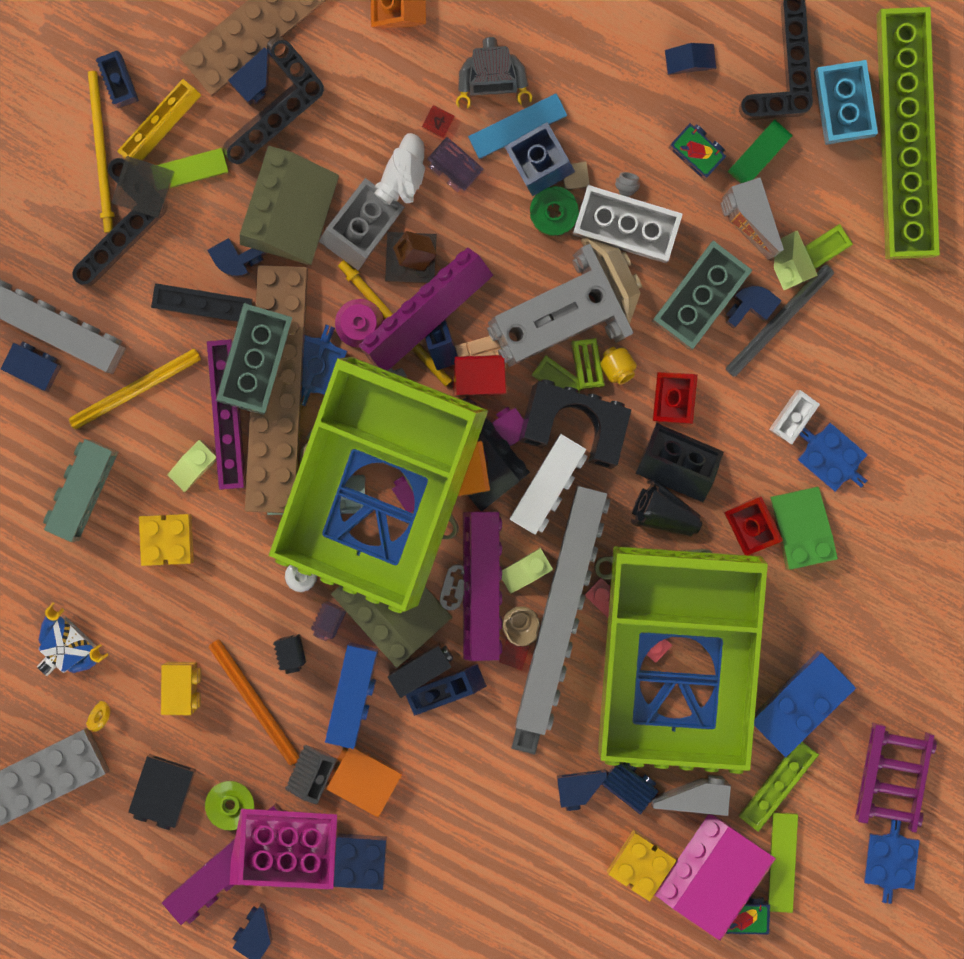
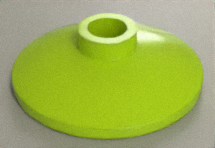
M224 781L215 785L208 793L205 801V811L208 819L216 827L223 830H236L241 809H254V799L251 792L243 784L235 781ZM228 800L234 801L235 807L233 809H229L226 806Z

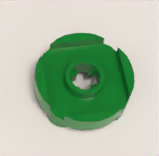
M558 186L549 187L536 194L530 205V219L535 228L548 236H561L569 232L576 224L579 215L578 204L574 195L567 189ZM553 205H558V211L561 215L551 218L549 216L550 212L547 210L548 207L552 206L553 208Z

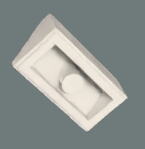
M796 390L769 430L792 445L820 404L801 390Z

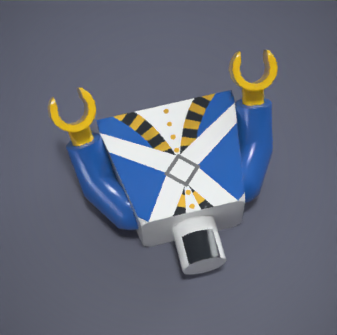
M53 602L45 610L46 616L41 624L38 639L41 644L39 651L45 658L37 665V668L43 674L48 676L56 667L63 673L67 671L77 673L89 670L95 664L108 657V653L105 655L100 654L99 648L102 646L101 644L96 645L65 615L60 616L64 612L63 608L59 612L55 611L53 608L55 603Z

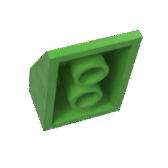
M819 487L770 497L776 526L783 539L780 544L786 569L791 570L838 559Z

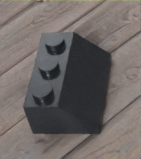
M656 423L635 474L649 480L658 481L665 487L704 502L714 483L724 451Z

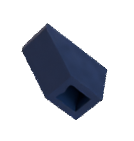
M263 903L258 908L253 906L246 917L249 923L245 929L240 927L232 938L236 941L233 949L248 959H261L273 940L266 905Z

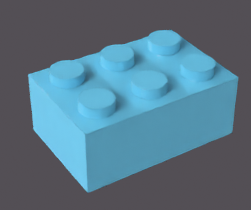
M867 60L817 67L814 71L825 145L875 137L878 134Z

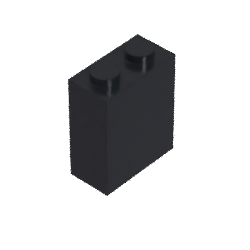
M438 643L389 673L388 679L399 697L402 698L451 668V660L454 657L446 645L442 647Z
M149 754L146 757L128 813L134 814L133 818L142 822H147L148 819L157 822L156 826L166 830H170L171 827L175 828L179 823L196 769Z

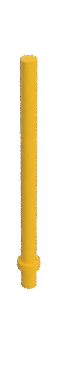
M88 71L102 208L100 219H103L104 233H109L113 229L115 214L111 209L98 72Z
M343 260L338 267L347 276L345 279L348 282L351 281L368 301H371L380 309L384 319L392 316L393 313L358 275L360 272L357 269L354 270ZM420 343L412 349L445 387L453 381L443 369L436 370L432 357Z

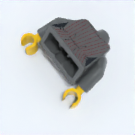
M487 37L483 39V48H475L472 57L466 59L459 71L458 91H460V96L456 99L457 107H460L459 101L463 97L468 100L467 108L471 106L468 92H470V96L517 93V88L520 91L516 96L517 102L522 105L520 96L525 93L528 95L530 103L532 101V94L526 89L528 81L525 66L515 55L510 54L508 47H498L496 38Z

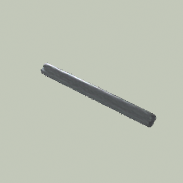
M824 265L817 272L818 276L811 278L726 367V371L732 377L737 376L834 275V271L830 266Z

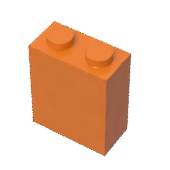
M357 746L354 749L344 747L337 758L341 763L337 770H332L327 781L329 785L326 789L378 818L403 772Z

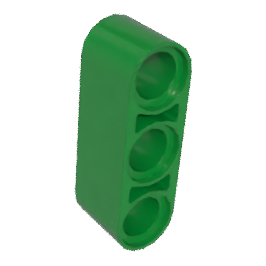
M774 119L727 172L740 184L753 180L793 135Z

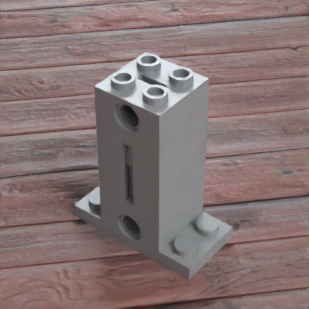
M591 244L581 247L573 255V265L578 273H582L581 276L493 317L488 322V334L492 341H498L501 348L498 350V354L505 358V363L509 367L602 322H606V333L611 340L614 339L615 343L633 334ZM589 295L594 297L595 303L590 301ZM509 332L516 335L517 342L510 339Z

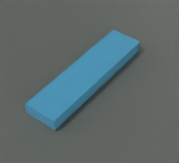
M556 93L468 136L478 159H481L504 148V146L548 122L551 125L567 117V114Z

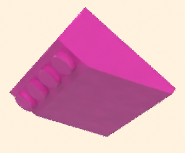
M241 809L231 856L229 885L333 889L337 814Z
M708 814L654 895L721 941L776 858L721 818Z

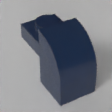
M229 238L207 250L215 265L223 273L237 278L250 275L246 265L250 264L253 267L264 260L263 256L267 254L266 252L251 248L239 255Z
M751 286L744 288L733 297L741 304L739 306L734 304L726 315L729 319L726 323L734 329L749 310L761 320L766 321L782 300L763 287Z

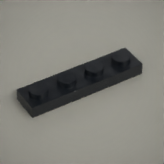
M155 283L151 308L238 322L243 304L252 305L253 299Z

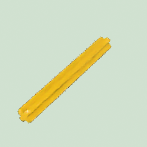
M192 349L71 416L68 419L73 429H78L201 360L198 351Z

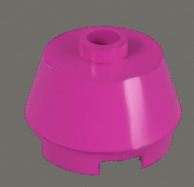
M354 299L345 303L337 312L335 329L339 338L345 344L360 348L358 345L364 341L367 335L373 333L382 325L384 318L380 309L371 301Z

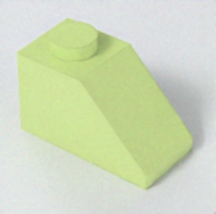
M798 230L781 238L784 250L775 257L774 270L783 290L818 276Z
M198 440L167 475L186 492L217 461L216 453L203 440Z
M538 548L503 569L502 581L511 594L549 573L553 568L541 548Z

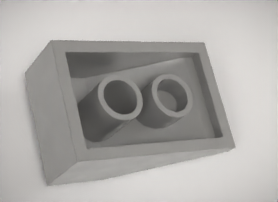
M366 178L335 216L319 240L321 244L357 270L365 263L405 208L397 201H392L388 205L374 195V192L377 190L375 185Z
M708 775V778H700L656 795L650 803L653 809L728 816L731 785L723 779V776Z

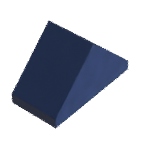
M688 43L665 50L667 75L717 68L714 44Z

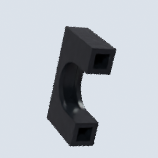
M543 379L536 382L532 386L519 442L543 448L548 444L553 421L558 411L564 408H575L584 412L591 419L594 426L595 434L588 462L608 469L616 467L619 462L632 409L626 408L622 402L611 401L610 403L603 401L602 397L596 394L578 393L579 390L573 387L555 386L556 383L550 380Z
M466 396L464 399H462L463 401L478 406L474 401L471 400L469 396ZM487 418L477 442H483V449L488 459L487 474L490 491L468 495L481 512L530 473L525 463L517 457L510 448L509 443L501 437L493 423Z

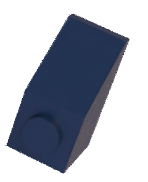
M265 47L228 80L231 86L249 105L253 102L258 104L267 95L265 92L268 90L270 55Z
M445 319L425 337L436 370L454 365L455 357H458Z
M606 770L557 775L561 808L566 807V811L581 809V805H586L607 778Z

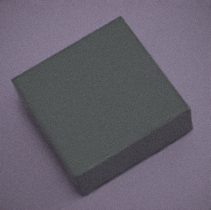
M516 728L511 749L535 755L540 734Z

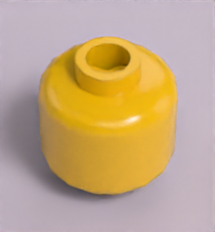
M611 347L603 353L604 358L601 360L600 366L610 382L624 384L635 376L634 371L637 364L627 349Z

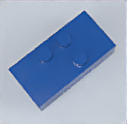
M351 642L347 645L325 743L351 749L355 748L362 719H367L369 705H366L368 695L372 696L375 688L376 679H372L378 654L377 648Z
M817 651L755 712L754 726L783 756L787 757L856 687L823 653Z

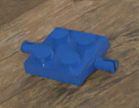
M326 324L321 338H312L306 335L304 338L301 405L306 406L310 393L325 395L337 358H345L348 352L330 342L335 328Z
M830 422L816 435L811 433L806 427L803 428V431L808 436L803 432L799 435L808 444L806 450L797 460L835 492L843 482L849 479L854 481L860 488L864 486L857 478L864 483L868 480L859 474L857 469L868 454Z
M891 819L890 833L883 835L870 833L864 879L866 884L879 885L884 888L882 902L887 903L888 894V904H892L893 889L905 888L914 890L920 842L919 839L906 838L900 835L902 821L897 820L896 824V820Z

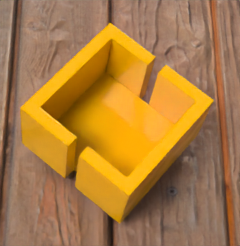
M192 514L166 515V520L165 515L139 516L141 566L165 565L167 560L168 565L194 563Z
M166 662L161 665V715H192L200 707L201 693L197 692V684L201 682V668H197V662Z
M633 829L607 869V873L626 887L630 883L632 891L650 902L677 860L674 855L657 844L654 846L651 840Z

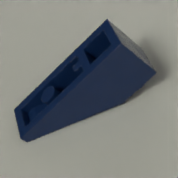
M475 664L420 686L408 693L406 697L415 716L475 694L487 687L478 664Z

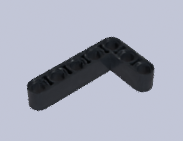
M783 0L781 4L787 92L747 95L739 105V112L743 118L756 120L798 117L805 115L812 107L813 97L805 0H795L799 4L797 11H792L787 7V1L789 0ZM793 24L799 26L801 34L797 36L792 35L789 32V26ZM791 50H800L803 58L801 60L793 59L790 54ZM793 74H801L805 80L804 84H795L792 79ZM796 98L804 99L806 108H796L794 100ZM749 101L754 102L757 105V112L749 113L745 109V103ZM770 101H780L782 109L780 111L772 110L769 105Z
M282 37L270 39L267 44V52L293 84L224 143L223 153L234 164H242L317 101L324 92V86L320 79L293 46ZM278 44L285 45V51L281 55H275L274 49ZM300 63V71L296 74H291V65ZM314 81L316 83L315 90L307 93L305 90L306 85ZM290 98H297V105L292 109H288L287 101ZM275 113L278 114L279 119L277 123L273 125L268 124L269 116ZM259 130V138L254 141L249 140L251 131ZM234 146H241V153L238 156L233 157L230 155V151Z
M122 158L113 159L109 163L108 173L137 205L74 267L72 272L73 279L82 286L88 287L95 284L167 212L168 206L165 199ZM123 164L126 166V173L118 177L115 175V168ZM136 182H142L144 185V189L140 194H133L132 186ZM155 199L160 200L161 208L156 212L150 211V202ZM138 216L142 217L144 221L143 226L139 229H133L132 220ZM118 234H124L126 236L125 244L119 247L116 246L114 243L115 237ZM101 251H107L109 256L104 264H99L97 261V255ZM88 268L91 271V277L87 281H81L79 276L81 270Z

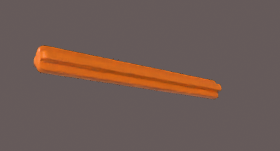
M215 640L209 645V649L290 766L295 764L299 759V754L221 640Z

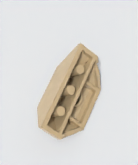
M587 237L581 239L583 246L591 244L630 325L641 293L639 288L642 287V284L637 274L632 275L628 268L631 265L626 252L621 253L617 247Z

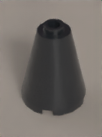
M652 479L647 482V484H650V487L647 490L644 488L641 490L632 510V514L636 515L635 520L631 519L633 525L688 537L700 531L702 527L700 514L658 481Z

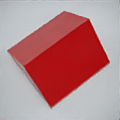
M501 355L455 357L453 397L501 396L506 394L505 358Z
M657 372L653 421L693 424L698 374Z
M756 496L724 512L744 555L753 554L783 541L762 496Z

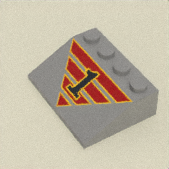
M761 177L732 186L722 197L723 200L720 203L724 217L728 216L730 222L767 260L773 259L784 249Z

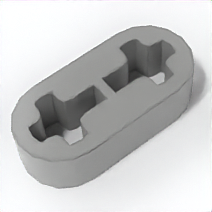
M453 565L447 571L440 594V603L446 610H455L462 602L464 580L459 579L456 587L453 586L454 577L450 576L451 572H456L457 569H461V574L464 575V567L462 565ZM451 588L456 589L454 597L458 601L448 606L447 601L443 598L445 595L449 596Z

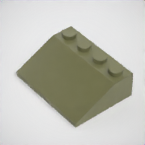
M268 146L241 228L240 245L312 265L339 175L293 152Z
M341 585L331 593L396 668L452 618L426 587L424 588L419 605L402 613L391 611L388 609L389 605L382 602L379 604L369 602L365 599V595L358 592L357 594L345 592Z

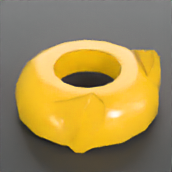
M99 701L95 705L86 722L89 730L96 732L106 725L110 717L111 709L109 704Z

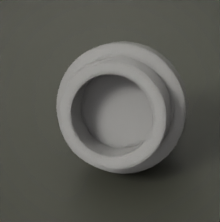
M629 172L620 173L615 182L620 195L629 197L638 191L640 187L639 177Z

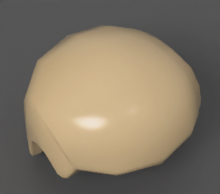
M526 606L511 609L506 613L502 624L507 639L516 646H528L537 639V632L540 627L536 613Z

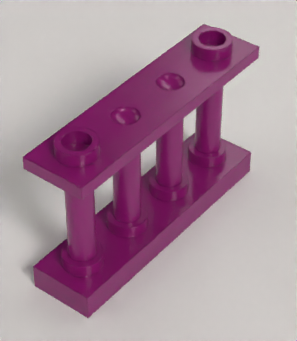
M872 722L855 819L858 822L867 824L869 818H873V816L909 822L908 829L911 832L917 833V828L921 827L923 822V812L920 811L931 754H935L937 740H934V735L925 732L924 740L888 734V731H885L886 726ZM888 743L922 750L920 764L884 758V755H881L882 745ZM888 768L918 774L915 788L879 782V779H876L878 769ZM882 792L913 798L911 813L875 806L872 803L873 793Z

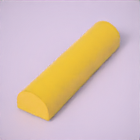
M182 79L117 152L136 168L201 97V94Z

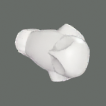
M407 133L399 148L394 150L393 155L389 159L381 182L375 185L377 190L374 192V195L384 203L390 205L392 201L398 200L399 195L405 203L414 201V194L422 184L425 166L423 165L425 148L424 142L420 137L413 133Z

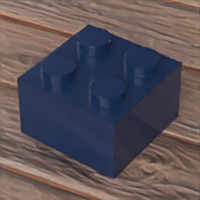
M548 122L504 146L532 196L575 173L573 166Z
M338 833L333 887L383 890L387 836Z

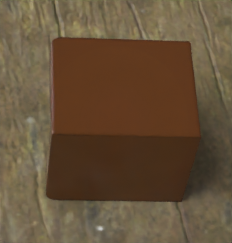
M406 231L393 247L400 266L421 271L425 270L437 255L430 237Z

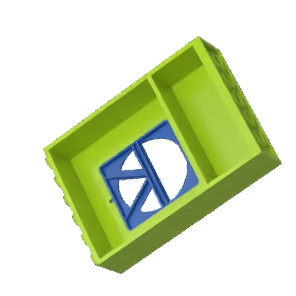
M354 357L337 358L269 556L275 558V562L280 565L297 567V571L304 575L311 576L314 574L321 577L320 581L323 583L341 585L345 592L363 594L369 602L389 605L388 609L391 611L402 613L418 606L488 410ZM385 463L395 467L407 477L412 486L415 500L414 513L373 498L345 485L349 478L365 465ZM341 497L364 505L348 520L343 521L340 508ZM374 510L377 517L381 541L380 546L364 544L350 534V530ZM386 515L409 523L405 532L395 541L390 539Z
M614 546L598 752L601 761H605L607 765H620V762L630 763L629 765L633 767H644V764H654V767L660 769H668L669 765L679 766V769L694 770V767H701L708 772L729 769L728 772L742 774L744 770L750 771L768 563L762 556ZM670 637H683L695 640L707 650L714 664L715 675L640 669L646 654L658 642ZM640 681L663 682L664 685L652 702L648 704L642 695ZM676 683H678L692 712L690 716L669 718L657 713ZM689 684L714 686L709 700L703 707L699 706Z

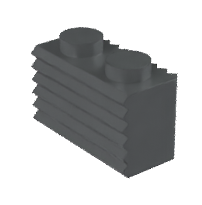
M304 745V749L297 760L298 763L295 764L296 767L293 769L294 772L291 773L289 782H287L288 786L285 789L304 801L318 804L337 759L320 749Z

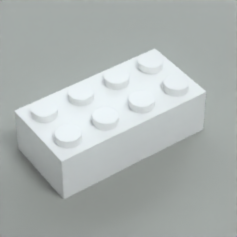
M588 185L573 235L580 238L594 239L617 247L620 250L667 264L683 214Z
M560 434L509 519L535 535L537 531L542 533L549 522L546 516L550 509L555 512L562 498L558 497L562 489L568 490L575 477L571 475L576 467L581 469L588 457L584 454L586 449Z

